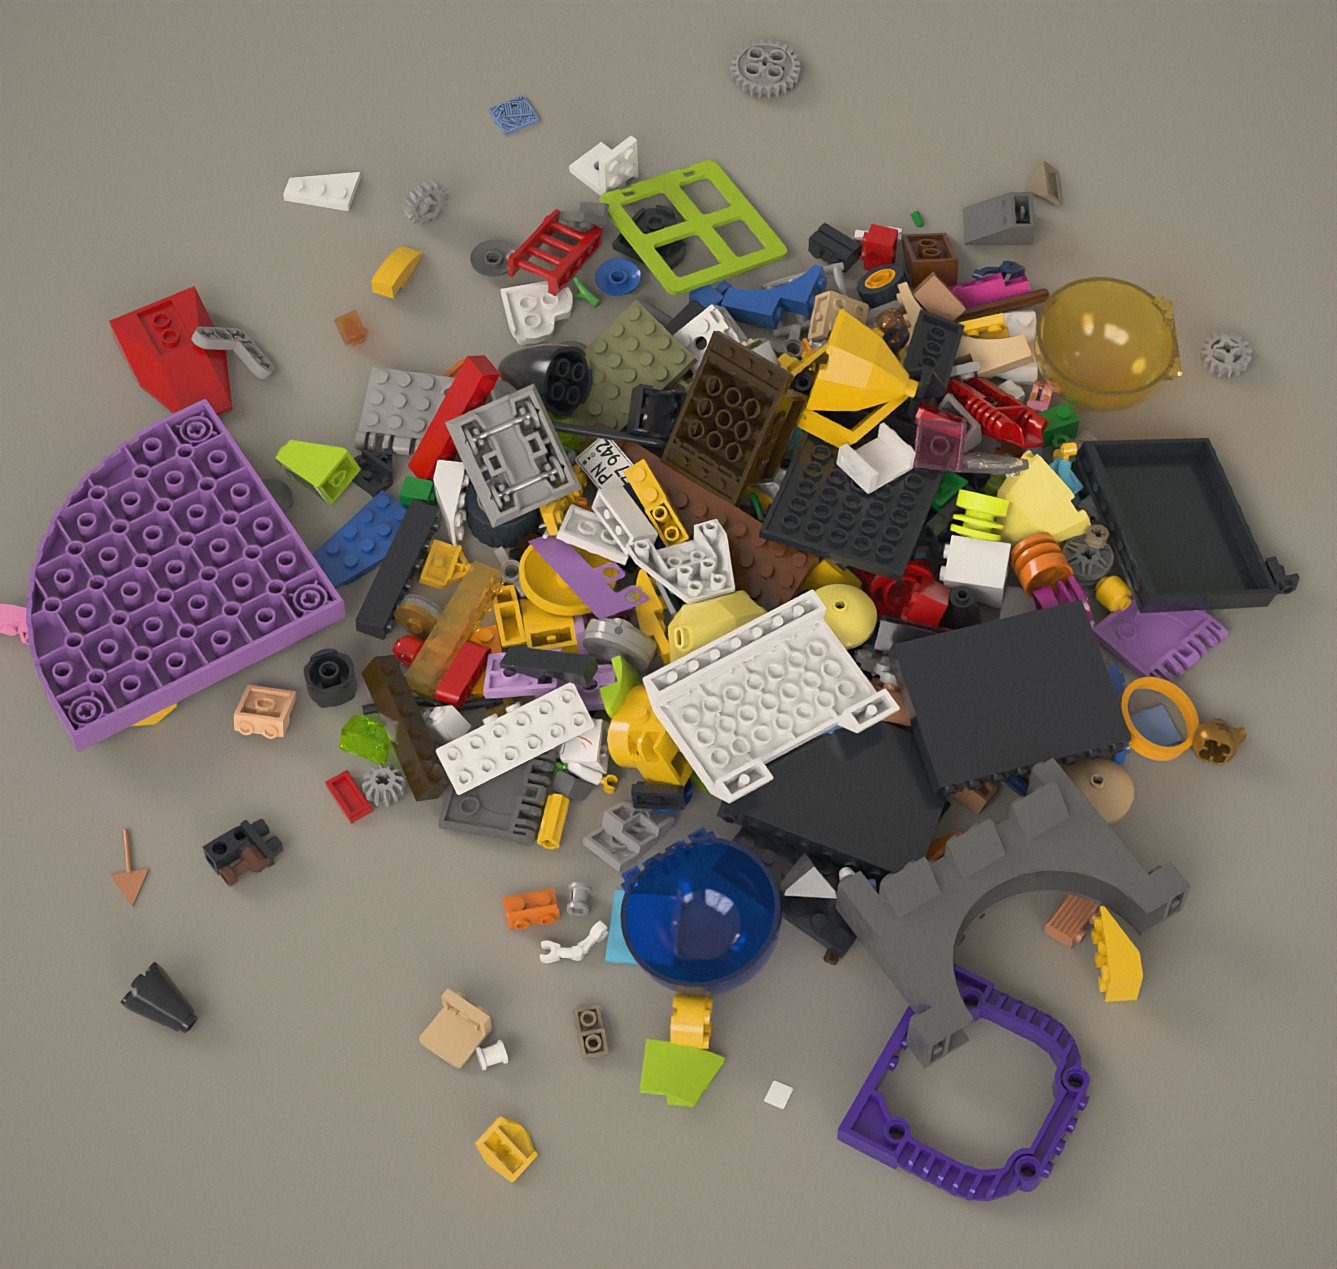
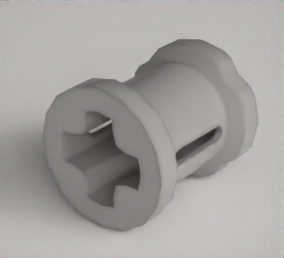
M581 882L569 884L570 900L566 908L567 913L574 916L589 914V906L587 904L588 895L591 893V886Z

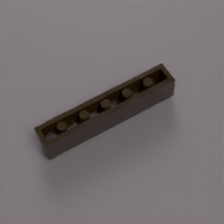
M396 655L375 656L363 670L362 676L416 801L438 799L451 784V781L436 753L434 742Z

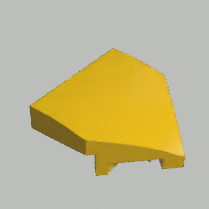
M434 539L419 583L443 589L470 575L475 569L464 556L461 545L454 546Z

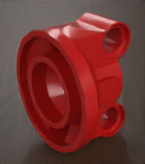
M922 558L909 562L902 579L905 581L899 586H892L898 582L896 580L860 570L861 590L873 601L877 616L880 619L882 615L900 619V611L904 603H908L911 597L909 594L915 581L920 583L923 576L935 581L930 570V561Z

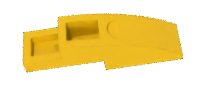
M642 459L623 471L665 546L669 547L688 541L690 537L680 517L646 460Z
M579 464L574 465L572 468L581 489L539 507L549 535L558 534L570 505H575V500L583 497L584 488L587 486V478L585 473L581 472ZM556 479L559 487L565 485V483L560 484L559 481Z
M641 569L639 570L636 587L644 592L648 597V601L636 606L639 630L657 642L658 646L656 649L664 666L671 663L669 639L667 640L664 635L667 632L663 622L665 620L663 610L667 609L662 595L657 596L655 592L657 585L652 576L648 577L646 571ZM635 592V602L641 599V595Z

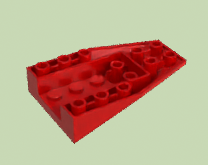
M195 286L109 321L113 338L140 387L171 413L174 414L205 398L217 416L233 409L226 350L203 349L191 340L197 327H215Z

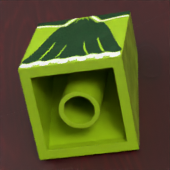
M289 440L286 445L280 448L278 455L275 457L289 477L330 506L333 505L361 470L345 448Z

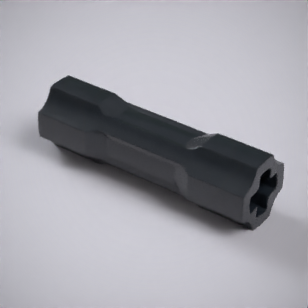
M970 486L967 488H962V490L976 493V490H974ZM959 491L938 512L926 519L921 532L924 540L927 542L936 541L947 531L951 524L958 520L953 518L954 514H965L966 509L956 505Z

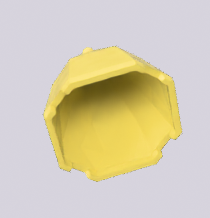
M1030 450L1021 456L998 490L997 498L1009 500L1010 503L1005 517L995 516L994 518L995 522L1004 526L1003 530L992 528L991 533L1001 535L1000 542L1011 544L1010 553L1022 540L1041 533L1050 534L1055 537L1058 546L1063 550L1066 542L1071 538L1087 534L1091 523L1086 512L1083 509L1077 512L1071 503L1075 496L1069 487L1041 456L1035 455L1032 457L1033 453Z
M742 590L692 604H684L668 626L671 663L768 612L763 607L758 606Z

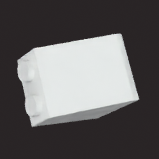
M952 535L950 544H945L943 558H947L946 566H941L939 580L944 581V585L950 587V592L956 587H967L974 593L976 601L1001 609L1010 564L1011 544Z

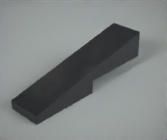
M512 645L499 663L500 668L545 681L546 677L549 676L586 688L598 670L595 656Z

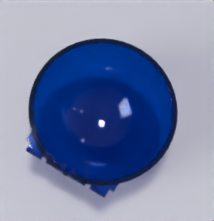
M703 826L688 835L691 843L686 844L684 839H681L664 849L665 852L663 854L659 852L643 861L644 869L642 871L636 865L621 874L624 880L621 883V887L625 892L620 913L621 929L632 957L639 967L658 984L674 992L691 996L723 994L751 980L762 970L772 956L779 940L782 926V905L779 891L770 870L764 862L744 846L726 839L717 838L713 830L707 833Z

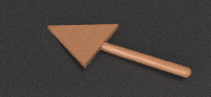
M124 829L123 838L127 872L111 874L110 876L131 905L134 906L149 868L132 871L128 830Z

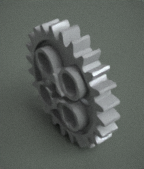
M760 39L759 43L756 44L752 40L751 46L744 43L743 49L737 48V54L732 55V60H730V76H732V82H736V88L742 87L743 93L749 90L750 96L758 93L759 98L763 94L770 98L771 93H774L778 97L779 91L786 94L787 88L793 89V83L798 82V77H800V61H798V55H794V49L788 50L787 44L781 47L780 41L772 44L771 39L767 43Z

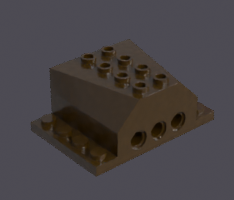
M713 331L660 462L708 492L739 507L748 485L774 482L810 395L789 389L794 377L792 373L724 333Z

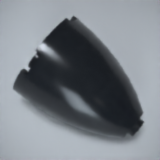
M540 344L525 347L503 358L498 366L501 380L508 382L517 390L535 384L547 413L559 417H569L573 415V411L580 404H585L592 386V369L588 368L585 358L587 354L575 346ZM559 378L567 380L570 384L559 382Z

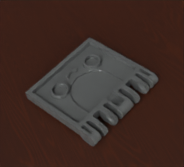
M550 749L460 795L456 793L451 783L438 822L439 828L511 840L522 845H533L538 825L533 821L520 819V816L523 814L531 818L541 817L542 810L539 808L544 806L548 792L546 787L550 785V778L533 774V770L535 769L542 773H552L558 752Z

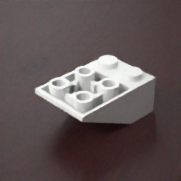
M438 460L433 479L437 507L439 508V513L451 544L458 546L459 540L464 538L463 520L467 521L468 519L466 492L470 487L471 479L463 462Z

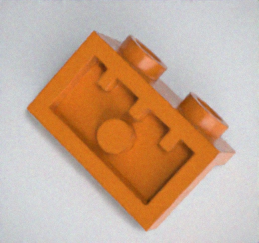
M554 888L503 897L508 929L515 928L521 930L530 925H549L554 921L560 920Z

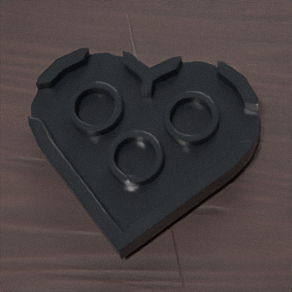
M656 205V208L646 210L642 208L632 218L643 234H649L678 224L674 211L661 205ZM620 233L612 243L613 250L644 263L626 238ZM683 239L655 248L671 270L680 264L686 255Z

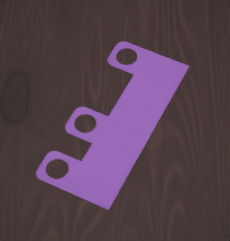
M541 536L528 541L598 619L606 618L648 601V597L638 587H631L615 593L608 586V583L625 577V572L616 563H607L593 569L571 546L572 544H567L557 539V536H548L546 539ZM612 567L618 570V575L610 578L604 576L602 571L605 568ZM628 592H637L641 595V599L637 602H630L626 600L625 595Z

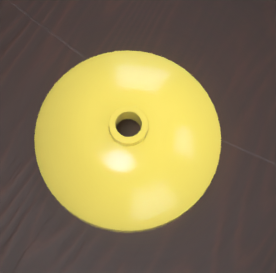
M846 584L826 585L814 591L827 608L823 619L846 650L855 648L870 638L876 627L877 611L873 601L865 592Z

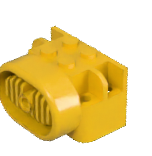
M645 685L634 686L629 691L609 725L607 743L610 755L619 766L638 769L648 785H680L684 787L694 769L653 712Z

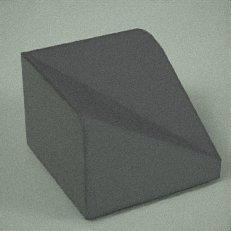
M563 770L557 772L552 784V788L562 795L578 800L586 799L591 786L590 782Z

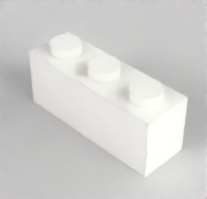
M623 486L598 489L592 509L626 556L630 555L626 549V544L649 538L652 544H655L658 536L657 531Z

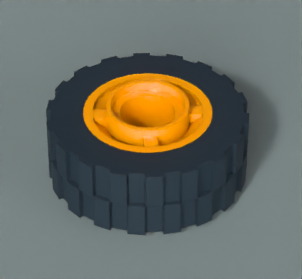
M890 263L868 271L857 282L858 286L856 288L862 302L868 304L873 309L897 300L896 294L900 293L898 285L907 282L910 288V282L902 266Z

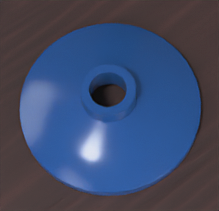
M626 259L608 260L602 263L595 273V282L598 288L612 296H623L633 292L641 281L639 268L633 262Z

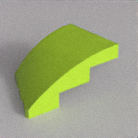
M621 655L611 659L617 681L599 689L605 710L611 719L623 704L629 691L634 686L640 685L638 672Z
M646 1039L640 1093L667 1096V1105L695 1107L704 1090L711 1084L715 1074L720 1067H723L725 1057L699 1048L667 1041Z

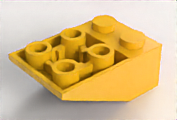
M528 598L519 599L528 648L543 650L562 648L563 652L579 654L573 616L553 614L539 608Z
M1100 906L1098 916L1094 917V928L1091 929L1092 944H1097L1098 951L1095 952V966L1100 968L1101 976L1098 977L1099 992H1104L1105 1002L1137 1000L1143 980L1140 952L1105 906Z

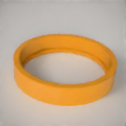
M1142 677L1134 680L1120 693L1117 700L1132 739L1128 745L1133 750L1153 760L1168 761L1181 756L1192 745L1194 733L1199 727V719L1192 701L1179 687L1162 678ZM1136 689H1151L1170 698L1184 716L1187 726L1186 741L1178 746L1164 747L1144 738L1136 730L1129 716L1128 701L1131 693Z

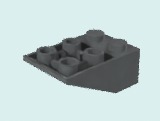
M1009 192L964 207L965 245H1033L1035 234L1033 192Z

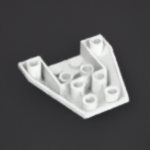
M717 519L694 525V540L659 550L655 549L649 538L626 544V549L635 564L687 604L735 591L727 534Z

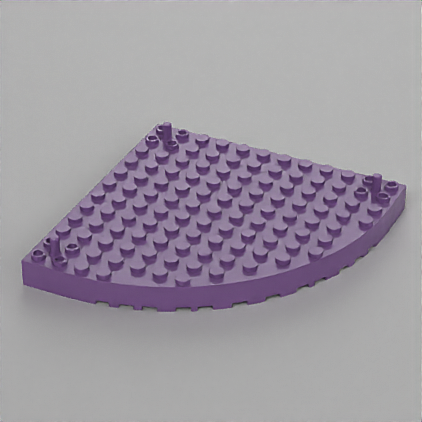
M206 398L137 432L135 438L128 443L124 441L118 445V449L111 455H105L100 460L101 463L94 470H88L79 480L77 488L67 494V500L61 508L59 507L50 520L51 525L46 535L43 534L37 549L38 554L35 563L33 562L31 567L30 585L26 594L28 640L43 691L77 752L346 617L343 599Z

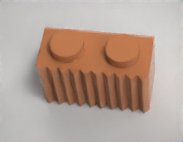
M1067 894L1046 922L1044 933L1072 949L1075 943H1082L1088 933L1086 929L1089 924L1094 925V917L1099 914L1100 904L1092 900Z

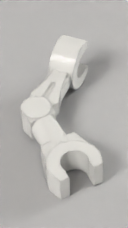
M598 921L591 929L590 935L578 943L577 946H572V948L561 947L560 944L548 940L542 941V949H549L551 952L548 955L540 954L541 962L548 964L560 961V958H571V960L576 961L582 960L596 942H601L609 934L607 931L608 927L601 921Z

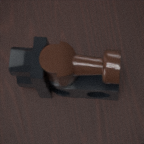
M261 818L251 824L244 820L240 823V826L229 830L202 846L205 860L217 875H221L224 882L231 887L238 882L237 876L249 870L259 873L266 867L270 868L275 864L274 857L283 851V845L277 836H273L264 842L262 838L269 834L270 830ZM240 858L241 861L232 868L229 866V864Z

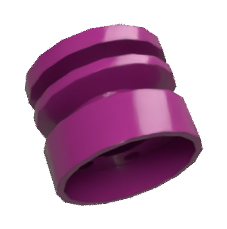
M1072 574L1065 576L1067 588L1060 579L1056 580V593L1048 585L1032 591L1037 610L1082 600L1089 621H1093L1086 593Z

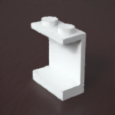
M883 422L879 427L878 438L855 451L847 443L839 447L836 464L869 494L913 469L916 452Z

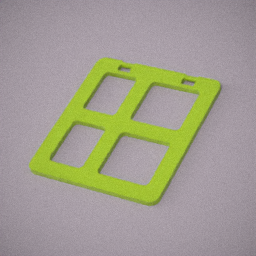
M705 160L685 169H678L632 184L627 188L604 193L599 198V203L609 204L608 217L665 290L671 295H680L779 261L787 255L786 246L721 167L712 160ZM690 172H693V173H694V175H691V176H688V177H685V176H684V174H687V173H690ZM702 179H709L731 206L709 214H702L681 189V186ZM629 192H633V193H634L633 195H630V196H627V197H625V196L623 195V194H626V193H629ZM659 193L665 194L686 221L649 234H643L622 206ZM742 220L763 244L765 249L738 257L714 228ZM692 235L699 236L721 264L683 277H677L655 248Z

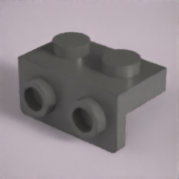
M581 202L579 212L560 211L558 220L567 222L566 226L573 228L592 229V226H606L609 216V204Z

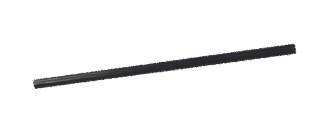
M551 421L557 432L663 449L666 448L669 441L667 439ZM784 458L780 467L788 468L792 459Z

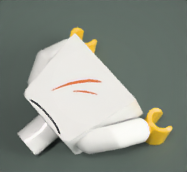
M591 718L594 728L552 749L558 752L557 759H561L562 763L567 765L570 773L595 785L600 783L607 794L615 793V788L607 783L610 782L617 785V777L615 775L602 776V774L607 773L609 749L607 736L610 724L609 721H604L603 719Z

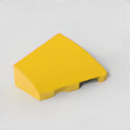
M823 558L816 564L799 593L807 589L809 591L812 589L816 591L823 586L831 584H846L859 588L862 582L847 568L842 571L832 560Z

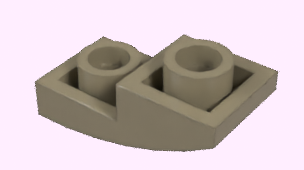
M599 1004L573 1009L582 1060L609 1055Z

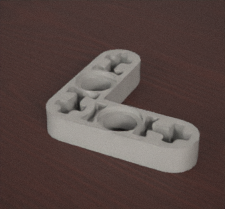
M197 327L191 337L193 343L203 349L234 350L250 371L258 378L268 380L275 369L271 361L249 335L240 329Z

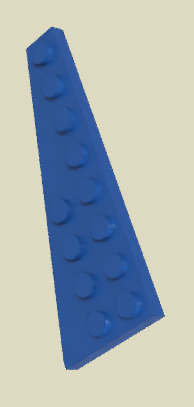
M383 490L312 554L335 589L344 584L347 586L376 569V566L383 562L408 508Z

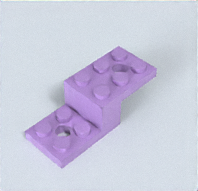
M557 648V649H544V650H551V651L563 652V651H562V648ZM506 652L493 653L488 656L483 694L485 699L534 695L537 699L569 682L549 676L543 681L519 673L512 677H507L513 671L500 668L499 665ZM613 664L597 665L598 670L587 688L574 684L587 711L605 710L599 689L617 681ZM590 686H597L595 689L587 691Z

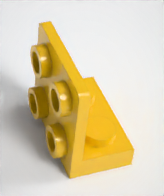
M1003 313L959 323L965 325L963 336L987 340L1010 338L1008 323Z

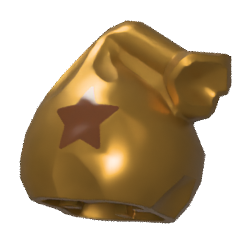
M1220 718L1209 719L1201 724L1194 733L1192 743L1194 754L1203 762L1216 765L1226 764L1235 756L1239 744L1245 740L1246 731L1244 727L1233 728Z

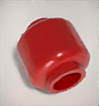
M404 635L400 640L397 639L392 647V652L396 655L399 664L411 670L425 667L431 656L428 643L413 635Z

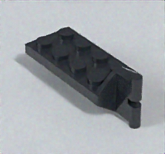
M921 309L917 316L903 362V367L910 375L909 379L919 382L914 398L911 397L906 412L910 417L916 415L922 399L944 396L965 325Z

